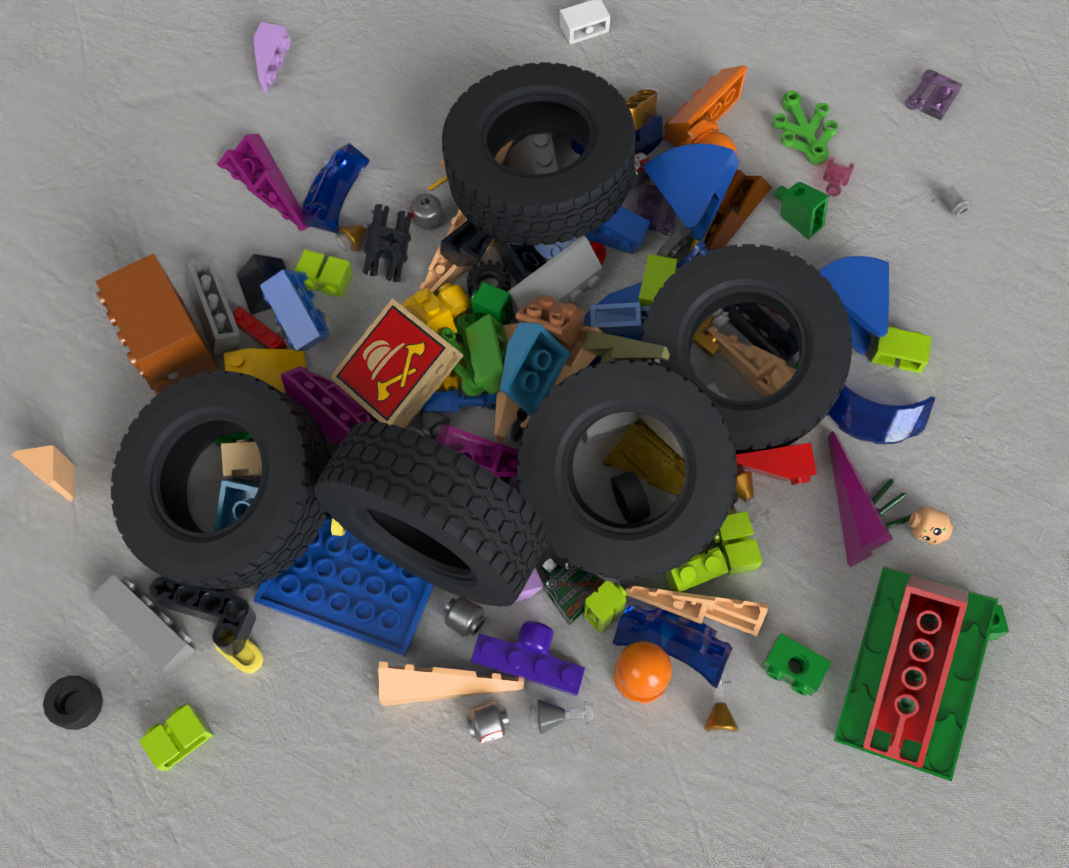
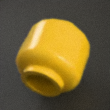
M447 283L438 289L439 293L436 297L449 309L453 321H456L459 316L470 312L471 301L461 285Z

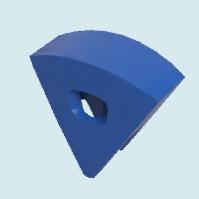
M689 144L665 151L652 158L642 167L682 223L691 230L690 234L693 238L700 241L705 237L740 162L733 149L714 144Z
M868 256L845 257L827 264L819 271L821 272L820 276H825L833 286L832 289L836 290L842 300V306L846 309L849 318L848 322L851 326L852 348L858 353L864 354L869 350L871 333L877 337H884L888 333L889 262Z

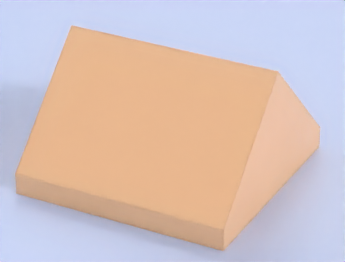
M54 445L17 450L12 454L26 468L71 502L74 499V464Z

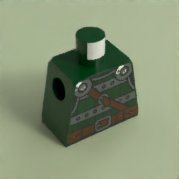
M552 557L540 568L550 578L544 584V591L569 626L584 612L585 599L594 591L597 592L598 588L605 583L597 575L586 572L581 567L579 569L568 561L561 567Z

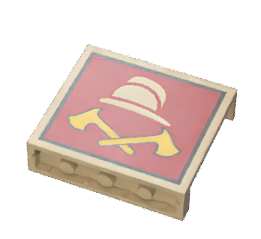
M392 298L329 378L379 422L388 423L389 425L393 424L405 429L463 357V354Z

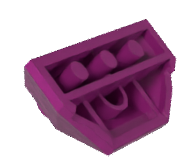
M302 366L281 374L286 395L296 400L309 411L323 431L327 440L326 444L341 443L356 424L371 421L370 413L334 381L319 374L308 372V369Z

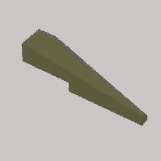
M591 330L587 331L582 348L602 357L600 363L616 360H640L650 363L652 361V363L657 364L660 362V359L668 361L670 356L665 346Z

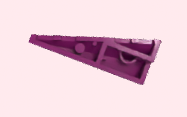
M246 134L235 149L227 150L217 163L220 168L226 169L232 174L231 177L244 183L251 193L270 208L278 210L285 220L292 221L298 226L299 231H304L311 226L260 134Z
M441 424L436 439L440 444H445L461 455L467 456L475 461L476 464L492 472L496 477H517L519 450L501 443H495L453 426Z
M832 431L828 435L847 563L852 567L872 556L873 553L871 551L893 540V537L875 507L868 488L837 433Z

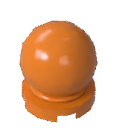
M712 118L709 122L703 119L687 132L690 137L686 140L685 144L682 142L679 144V147L689 144L724 146L733 149L738 158L737 148L732 138L718 132L719 126Z
M639 641L628 645L621 651L615 664L614 681L616 688L624 698H628L633 702H640V704L653 702L663 695L672 677V665L668 654L659 645L648 641Z

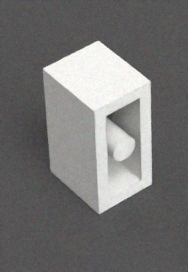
M589 0L560 10V28L569 45L609 32L610 15L602 0Z

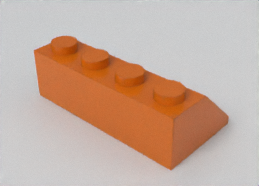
M742 65L722 69L716 76L712 75L707 81L706 86L702 90L698 89L693 98L688 103H684L674 117L671 116L664 126V139L673 146L679 147L680 142L685 144L686 140L690 137L687 132L701 120L706 119L709 122L712 118L717 122L740 99L747 67Z

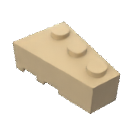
M238 440L236 443L221 444L223 476L231 478L261 476L262 462L256 442H252V440Z

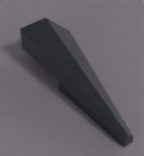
M467 220L441 240L440 254L457 267L478 264L494 235L491 236L483 232L481 228L478 229L470 220Z

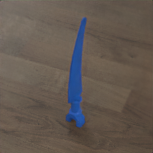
M458 390L434 392L420 410L459 413V406L462 409L464 406H481V408L486 407L487 409L496 410L497 393L493 395L481 394V396H464L463 394L458 396Z

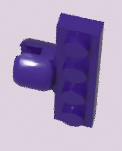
M526 621L522 625L516 643H509L479 633L470 662L574 696L578 695L585 667L551 656L549 649L554 635L553 629L535 621Z

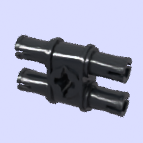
M376 204L372 223L367 227L368 237L363 249L366 257L362 272L368 275V271H370L369 276H377L380 257L389 260L386 280L391 281V278L394 277L393 282L397 283L401 281L403 263L408 260L407 250L412 238L409 233L412 214L408 212L406 217V211H399L397 213L396 227L392 229L386 226L390 208L385 205L384 210H382L383 204Z

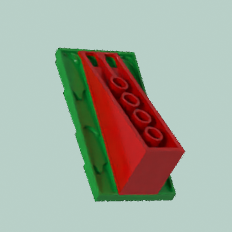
M883 566L833 741L952 781L998 598Z

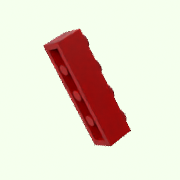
M240 306L232 313L237 327L265 349H285L287 347L284 339Z

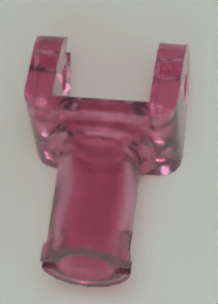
M829 157L823 180L828 181L826 193L835 197L840 195L842 185L846 186L848 184L854 163H849L848 168L833 164L834 158Z

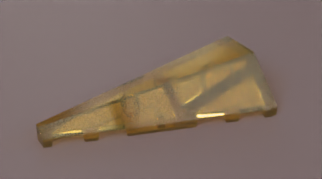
M641 419L632 425L622 440L603 461L605 466H613L624 471V473L632 470L637 477L646 480L648 484L676 496L679 495L684 484V459ZM731 505L728 515H731L736 509L733 505Z

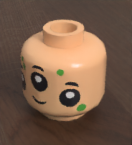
M922 507L918 512H913L909 519V526L912 527L913 536L933 545L947 541L953 530V523L950 521L949 515L932 507Z

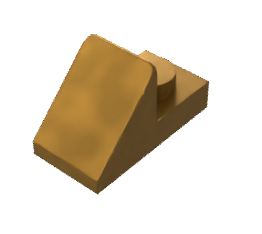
M709 316L698 328L692 342L714 359L720 351V347L717 345L719 341L710 333L703 334L712 322L713 316Z

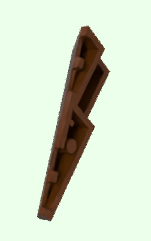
M736 170L706 235L704 243L709 251L717 248L722 250L770 191L772 186L762 176H746L741 170Z

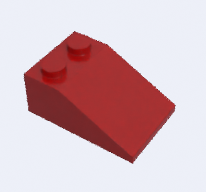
M811 443L736 455L738 468L781 481L790 480L791 485L811 482L810 477L817 475Z

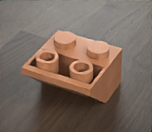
M540 295L516 313V318L519 322L541 324L558 342L567 347L572 346L581 338L585 311L577 308L574 304L562 303L554 300L549 295Z

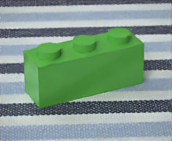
M489 313L465 330L467 335L466 344L471 354L470 363L475 374L473 376L474 382L480 389H484L493 395L500 391L508 342L504 326Z

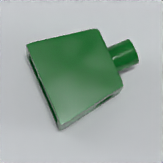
M797 182L789 189L783 185L777 188L774 198L782 202L781 217L809 240L825 226L829 199L827 194L803 182Z

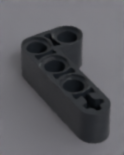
M740 303L723 308L725 312L729 313L728 317L730 320L728 322L754 346L787 362L799 351L798 343L791 327L785 331L757 304ZM742 313L747 314L750 317V320L744 318ZM760 330L765 331L768 334V337L762 335ZM779 347L783 348L786 351V354H783L779 350Z
M163 576L153 580L149 589L150 594L162 607L217 623L212 638L213 642L224 654L234 656L243 650L256 620V613L246 600L209 588L173 581ZM195 596L192 602L186 603L190 597ZM220 603L216 610L211 611L213 605ZM245 610L243 616L235 618L238 612ZM234 635L230 643L224 644L228 636Z

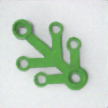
M789 91L784 95L781 105L785 111L793 113L798 125L787 121L786 115L782 113L774 115L772 125L776 129L785 130L780 140L783 146L792 147L806 153L809 163L820 165L829 156V149L826 146L831 136L836 134L838 124L833 120L826 121L823 127V135L817 141L814 134L822 119L827 117L829 106L826 103H818L814 111V117L809 124L800 106L801 97L797 91ZM795 135L805 138L807 143L796 140Z
M464 314L459 316L455 322L458 334L463 337L464 349L454 340L456 335L451 329H443L439 336L463 354L461 360L466 364V368L458 362L453 370L462 378V390L469 396H477L485 390L480 389L474 382L473 376L475 374L470 363L471 354L466 344L467 335L465 330L476 321L473 316Z

